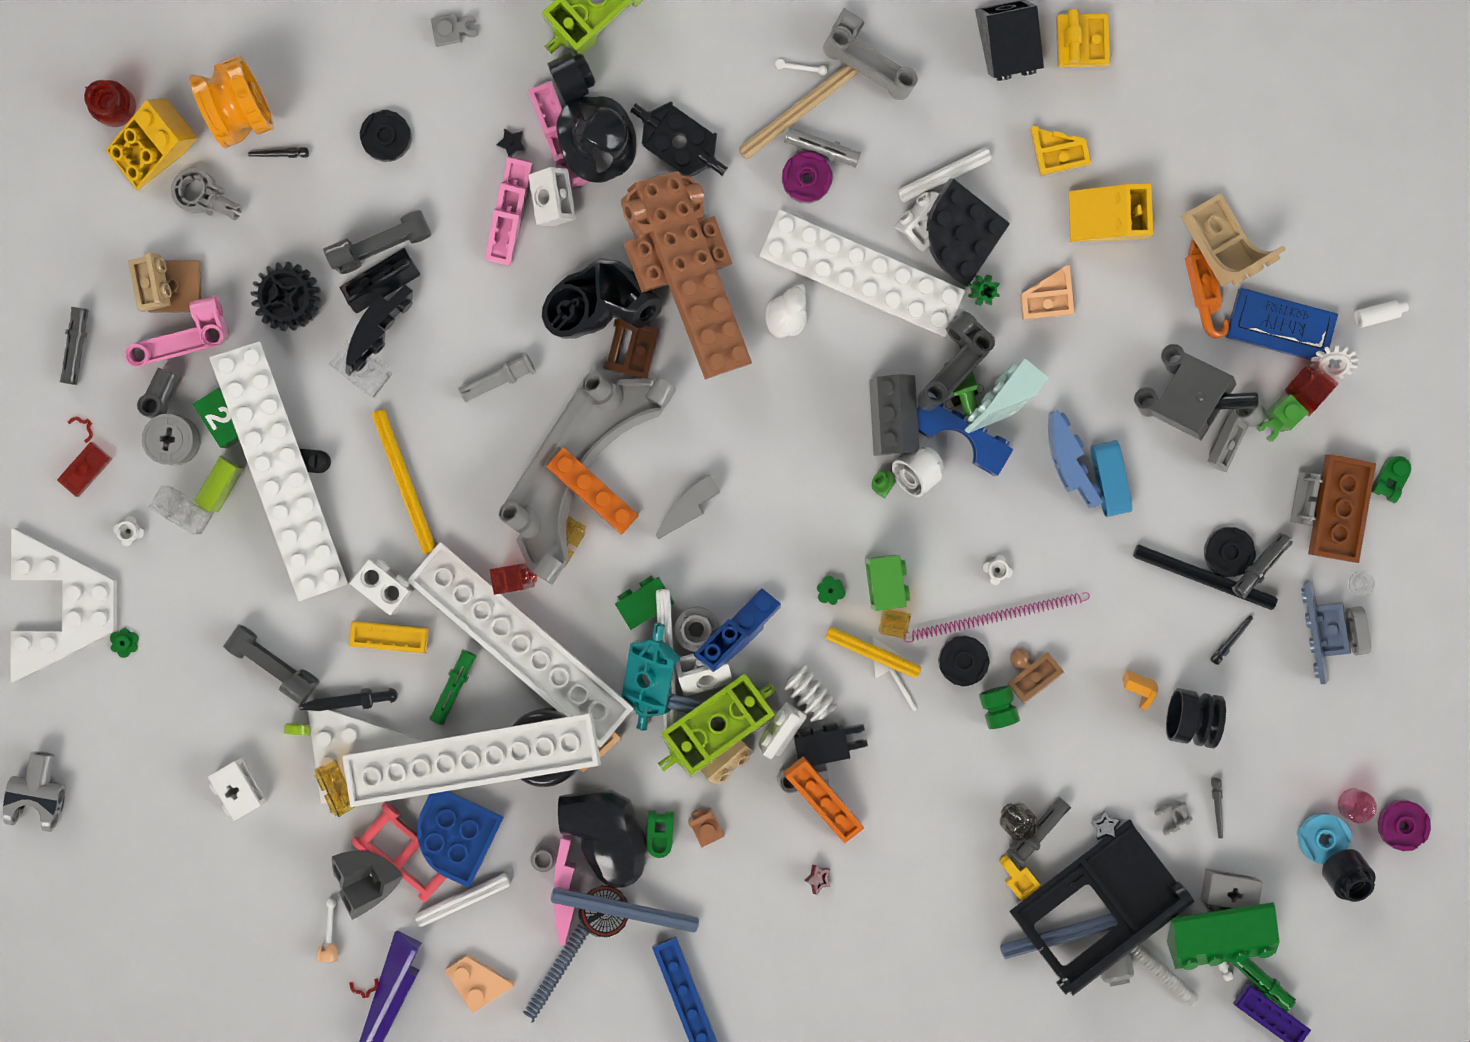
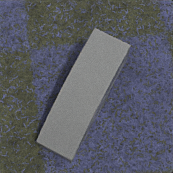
M711 475L696 483L675 503L656 533L658 539L703 514L698 505L720 493Z

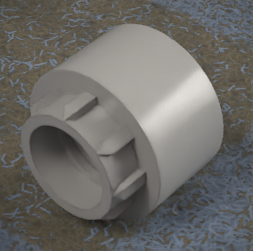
M688 608L676 620L674 628L675 637L683 648L696 652L718 630V622L713 613L706 608ZM694 622H699L704 627V632L699 636H694L689 631V626Z

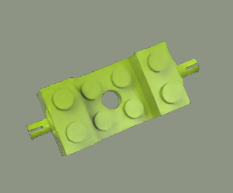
M554 0L542 11L544 21L555 34V37L544 47L550 54H553L563 44L575 55L579 53L585 54L597 43L596 36L631 4L636 8L643 0H604L601 4H593L590 0Z
M744 673L661 732L660 737L667 745L670 755L658 762L662 771L665 772V770L677 763L684 769L689 778H692L725 751L770 722L775 714L764 699L776 692L775 688H772V684L769 683L758 691ZM717 717L725 721L724 730L719 732L714 731L710 725L712 719Z

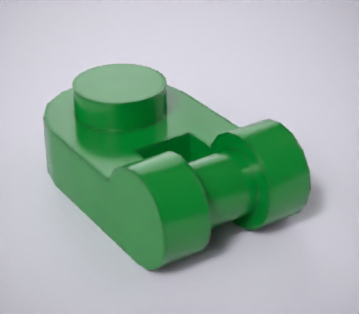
M1402 456L1388 458L1380 469L1372 485L1371 492L1377 495L1382 494L1386 496V500L1396 503L1401 497L1402 489L1411 473L1409 460ZM1387 480L1394 482L1391 487L1386 485Z
M651 810L648 812L647 850L653 857L664 858L671 851L674 812L666 811V814H659ZM656 824H666L665 831H655Z

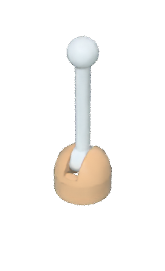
M333 898L328 899L326 902L328 907L326 942L318 948L317 961L320 962L338 961V949L335 944L331 943L333 910L337 904Z

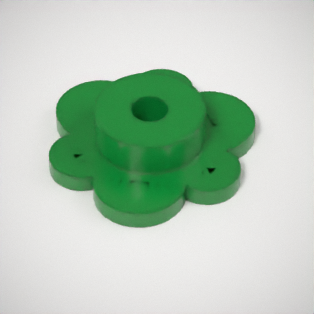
M826 576L823 578L822 583L817 585V591L820 592L818 600L821 603L829 602L831 605H835L838 599L840 600L845 597L846 592L842 588V581L839 579L834 580L833 577ZM830 588L833 589V592H832V593H829V592H828V590H829Z
M127 628L121 629L120 632H113L110 635V641L113 643L110 648L113 652H117L121 658H126L131 652L137 651L138 646L136 643L139 640V636L135 632L129 633Z

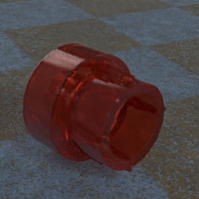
M97 80L88 87L85 86L84 100L88 111L94 119L103 125L121 127L127 124L134 116L136 110L135 98L119 82ZM114 98L112 105L107 108V102Z

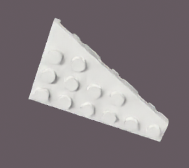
M308 710L321 804L349 800L342 756L419 743L425 740L408 734H402L396 730L384 728L335 710Z

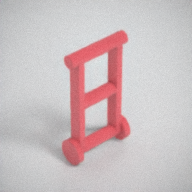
M385 801L381 805L384 811L361 838L355 836L351 842L359 851H370L390 861L401 872L402 878L420 892L418 895L419 899L426 902L444 882L446 877L437 873L425 887L402 868L419 848L417 833L398 818L400 812L392 804ZM388 821L392 822L412 839L395 861L371 842Z

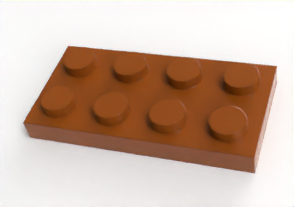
M1325 454L1321 476L1323 483H1320L1315 511L1316 521L1313 522L1308 555L1359 563L1376 463Z

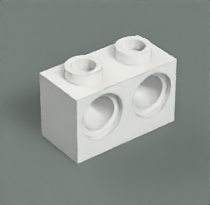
M379 558L377 561L369 559L351 581L350 585L387 614L394 615L414 590L409 587L410 583L407 582L406 578L400 574L397 577L389 571L391 567ZM371 570H375L379 575V580L376 584H372L368 580V574ZM391 586H395L399 590V597L396 600H392L388 596V589Z

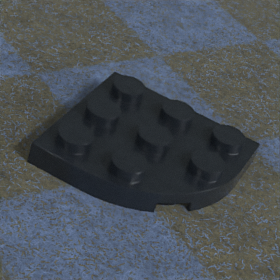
M949 179L932 205L927 219L926 231H928L929 250L940 268L960 284L968 287V284L972 282L1010 223L958 181Z

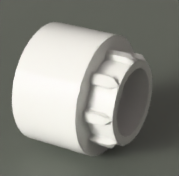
M929 447L919 448L917 452L905 453L892 464V472L897 483L906 493L913 497H921L941 481L944 469L940 456Z

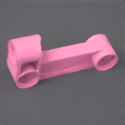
M214 295L191 301L189 303L190 312L197 327L136 342L126 348V361L132 366L140 367L216 347L224 343L228 339L229 331L219 298ZM211 328L219 332L220 338L218 341L210 338L209 331ZM137 347L144 351V360L136 357L135 349Z

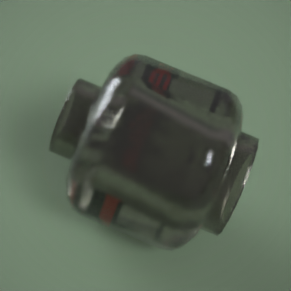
M1009 803L1001 810L999 824L1013 840L1025 841L1036 833L1038 819L1024 803Z

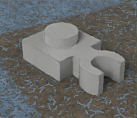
M456 15L431 19L435 45L438 47L461 43V35H466L467 37L478 36L477 29H467L469 23L476 22L475 17L468 15L459 22Z

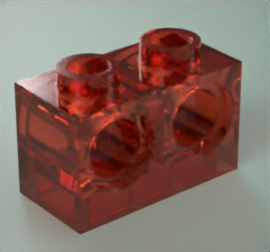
M526 563L489 569L494 595L535 587L534 582H537V575L528 568Z

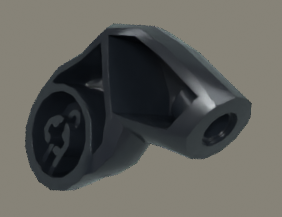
M599 258L585 269L568 275L552 289L542 306V320L551 334L562 339H576L604 329L613 318L622 320L636 328L647 326L660 314L663 303L652 290L641 292L634 271L624 263Z
M602 789L559 796L558 824L560 833L581 838V850L595 876L604 884L614 888H623L634 884L643 874L646 864L647 846L645 833L635 818L631 800L613 790Z

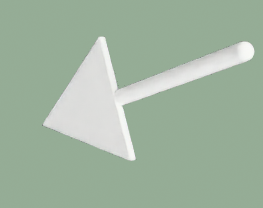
M872 637L874 646L904 658L903 656H901L900 654H898L897 652H895L894 650H892L876 638ZM874 661L875 679L890 671L911 709L916 711L917 707L895 669Z

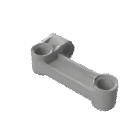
M843 8L824 43L823 50L825 55L833 60L839 59L888 90L894 99H906L917 84L918 76L916 72L909 67L899 66L856 39L864 25V20Z

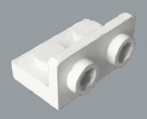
M933 191L922 193L917 198L916 204L909 211L903 213L899 218V222L895 225V228L903 232L915 247L922 252L930 245L928 231H926L927 219L932 205L940 194Z

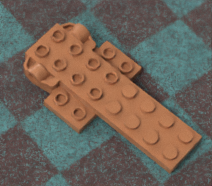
M679 171L635 182L627 189L628 194L621 199L624 217L635 239L626 241L623 245L641 292L669 285L705 380L752 364L717 272L718 269L728 267L733 263L715 216L702 219L704 216V192L702 187L695 183L691 177L680 175Z

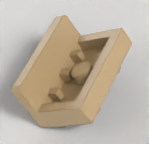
M147 252L145 257L128 260L138 311L145 312L170 306L172 293L166 281L165 272L167 268L162 256L153 252Z
M741 740L714 759L701 772L713 784L722 783L730 777L733 770L738 766L744 765L749 760L753 750Z

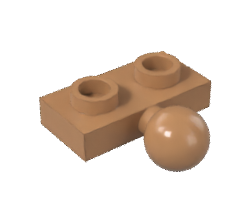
M1015 649L1010 655L1011 664L1015 668H1022L1023 671L1009 681L1008 685L1011 686V689L1023 704L1064 674L1063 669L1049 652L1033 664L1030 663V655L1025 649Z

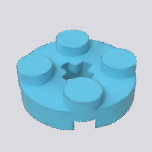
M1329 813L1314 814L1308 817L1297 829L1300 850L1308 859L1324 865L1335 853L1347 850L1349 842L1351 843V832L1346 823ZM1322 833H1324L1325 835H1330V837L1327 839V845H1325L1322 842L1319 843L1320 835Z

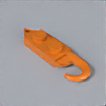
M1192 240L1188 257L1184 259L1195 306L1199 309L1204 331L1214 339L1222 338L1229 330V321L1225 319L1223 321V328L1217 331L1213 326L1211 314L1219 310L1222 302L1218 280L1196 242Z

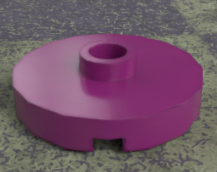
M804 151L794 155L786 162L782 171V184L785 192L791 199L799 203L810 204L819 201L827 194L832 184V171L823 156L815 152ZM810 175L811 181L804 182L802 176Z
M1395 800L1386 805L1380 812L1378 832L1382 840L1390 847L1400 851H1413L1428 839L1431 831L1430 818L1419 804L1408 800ZM1405 821V827L1400 829V823Z

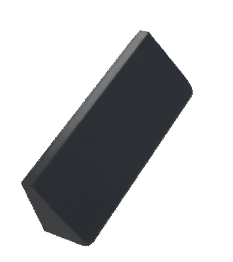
M403 248L339 288L351 309L355 313H359L369 307L379 295L383 298L419 277L420 272L406 249Z

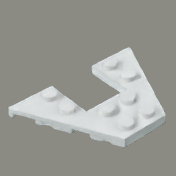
M11 529V580H62V631H11L10 682H17L33 672L41 670L47 665L117 631V580L98 572L89 565L73 559V557L48 546L42 541L26 535L19 529Z

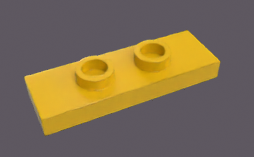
M351 621L349 646L426 654L429 628Z

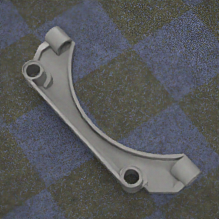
M596 371L588 373L583 378L582 383L499 510V519L520 533L516 541L529 570L553 585L569 560L566 531L569 509L575 493L545 466L564 447L588 469L597 456L620 435L645 421L661 415L676 391V388L670 383L657 377L656 380L652 378L619 379L616 384H613Z

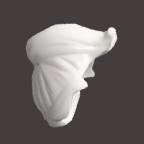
M803 284L789 288L785 291L784 295L778 296L768 303L766 308V325L769 332L776 338L782 339L787 336H796L804 329L807 321V297Z

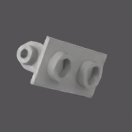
M1299 472L1290 522L1313 526V522L1316 521L1315 511L1320 483H1323L1320 474Z

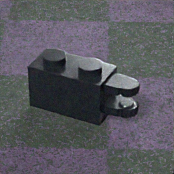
M829 723L823 725L822 730L813 731V728L798 730V735L793 737L798 760L804 756L812 766L850 759V750L864 748L868 746L867 740L863 739L847 743L846 735L861 733L865 730L864 724L843 727V725L838 726L837 723Z

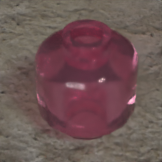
M1357 788L1345 790L1338 799L1340 814L1345 819L1357 824L1370 821L1377 811L1374 797L1368 792Z

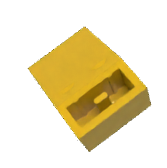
M167 98L151 99L144 102L105 151L134 188L140 190L182 157L198 137Z
M1151 183L1123 184L1068 192L1070 242L1146 240L1153 235Z

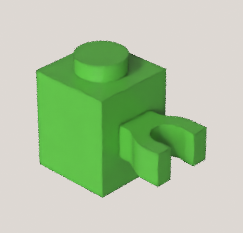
M1291 394L1281 396L1266 411V418L1269 421L1263 422L1256 429L1260 432L1268 426L1271 429V434L1266 439L1271 442L1277 438L1279 431L1292 430L1309 412Z

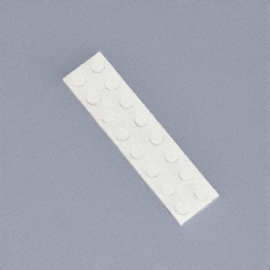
M779 210L759 255V258L943 338L948 333L945 328L953 321L966 291L782 210Z

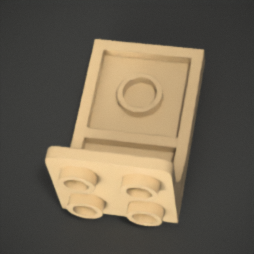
M1221 193L1180 216L1221 287L1232 282L1233 286L1247 279L1246 273L1249 277L1259 273L1265 268L1263 266L1264 263L1268 267L1281 259L1279 254L1286 250L1284 246L1274 251H1263L1255 247L1245 235Z

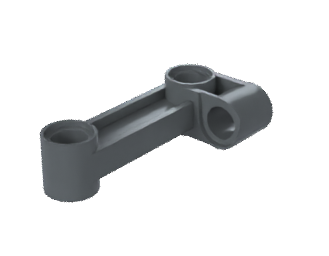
M418 210L408 213L400 219L401 224L354 245L346 238L323 248L328 263L333 270L335 269L340 274H347L359 269L362 266L360 261L408 240L413 244L429 238L432 234L422 211Z
M962 311L945 328L950 338L959 345L961 350L918 395V404L926 411H933L940 406L995 346L993 335L978 323L973 315L966 311ZM976 342L981 343L984 349L979 348ZM928 392L933 393L937 400L931 399Z
M238 624L223 647L238 658L248 657L283 682L279 691L299 705L305 703L320 683L319 679L304 669L299 671L293 669L255 641L257 635L254 632Z

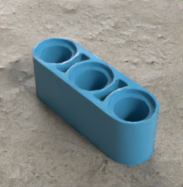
M1114 440L1091 445L1090 453L1097 486L1102 493L1100 499L1103 502L1101 506L1105 517L1132 512V500L1118 441Z

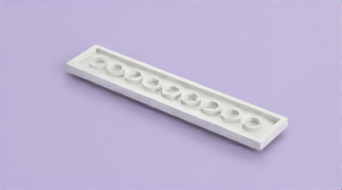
M259 341L209 357L298 601L347 585L345 573L261 342Z
M442 542L434 548L407 580V582L557 711L568 717L592 713L597 744L600 748L634 709L629 702Z
M592 713L342 756L350 807L601 765Z

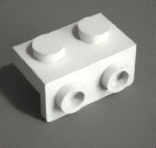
M786 702L781 710L777 712L773 722L762 734L758 742L762 754L771 760L774 755L780 756L806 719V714Z

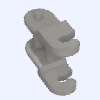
M1178 801L1177 805L1172 807L1166 805L1154 811L1155 815L1168 811L1172 815L1174 820L1173 826L1163 830L1164 835L1181 830L1179 826L1183 824L1188 825L1193 820L1192 817H1188L1184 809L1187 805L1186 802L1181 803V801ZM1179 810L1183 819L1178 821L1174 811Z

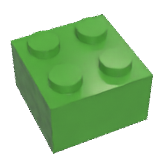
M900 555L865 558L871 609L881 611L907 607L906 601H910V592L908 585L905 586L903 582V575H907L905 560L900 559Z

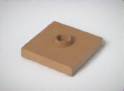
M167 260L165 261L167 268L165 276L171 288V305L149 310L148 312H190L189 303L201 299V261Z

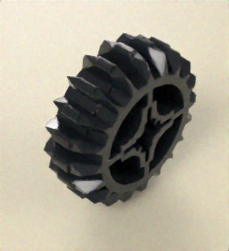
M278 262L275 264V271L270 266L266 267L268 275H264L261 272L258 273L259 278L262 279L261 283L253 282L258 291L250 292L252 296L258 299L252 301L251 304L254 307H259L255 314L263 316L261 321L264 324L270 322L271 328L276 329L279 326L281 331L286 332L288 325L291 330L296 331L297 322L300 326L305 327V318L311 321L314 320L310 312L312 310L319 312V308L314 306V302L319 303L322 299L314 296V294L321 292V289L314 286L317 279L314 277L309 278L311 274L309 270L302 271V266L296 264L293 268L290 262H286L283 268L282 264ZM294 277L301 283L286 286L280 279ZM273 285L274 295L268 299L269 290ZM284 291L289 293L287 296L288 302L283 300L285 298ZM303 291H305L304 303L299 308L298 299L304 294ZM286 307L292 315L279 317L272 310Z

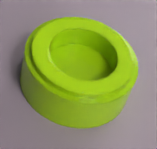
M286 723L284 734L310 736L311 727L304 724Z

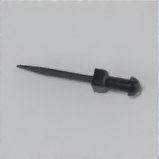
M365 688L361 689V693L315 699L299 705L298 709L324 711L362 706L363 709H369L376 702H395L398 698V693L393 688H389V691L372 693L371 689Z

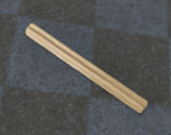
M847 64L740 146V154L745 159H749L859 72Z

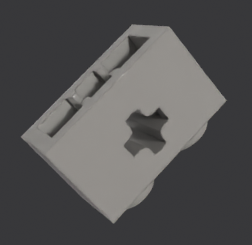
M1205 869L1201 899L1208 904L1209 908L1223 910L1224 907L1234 909L1259 905L1263 882L1253 876ZM1233 889H1234V890H1235V893H1234V894L1231 893V894H1229V896H1228V895H1227L1228 892H1232Z

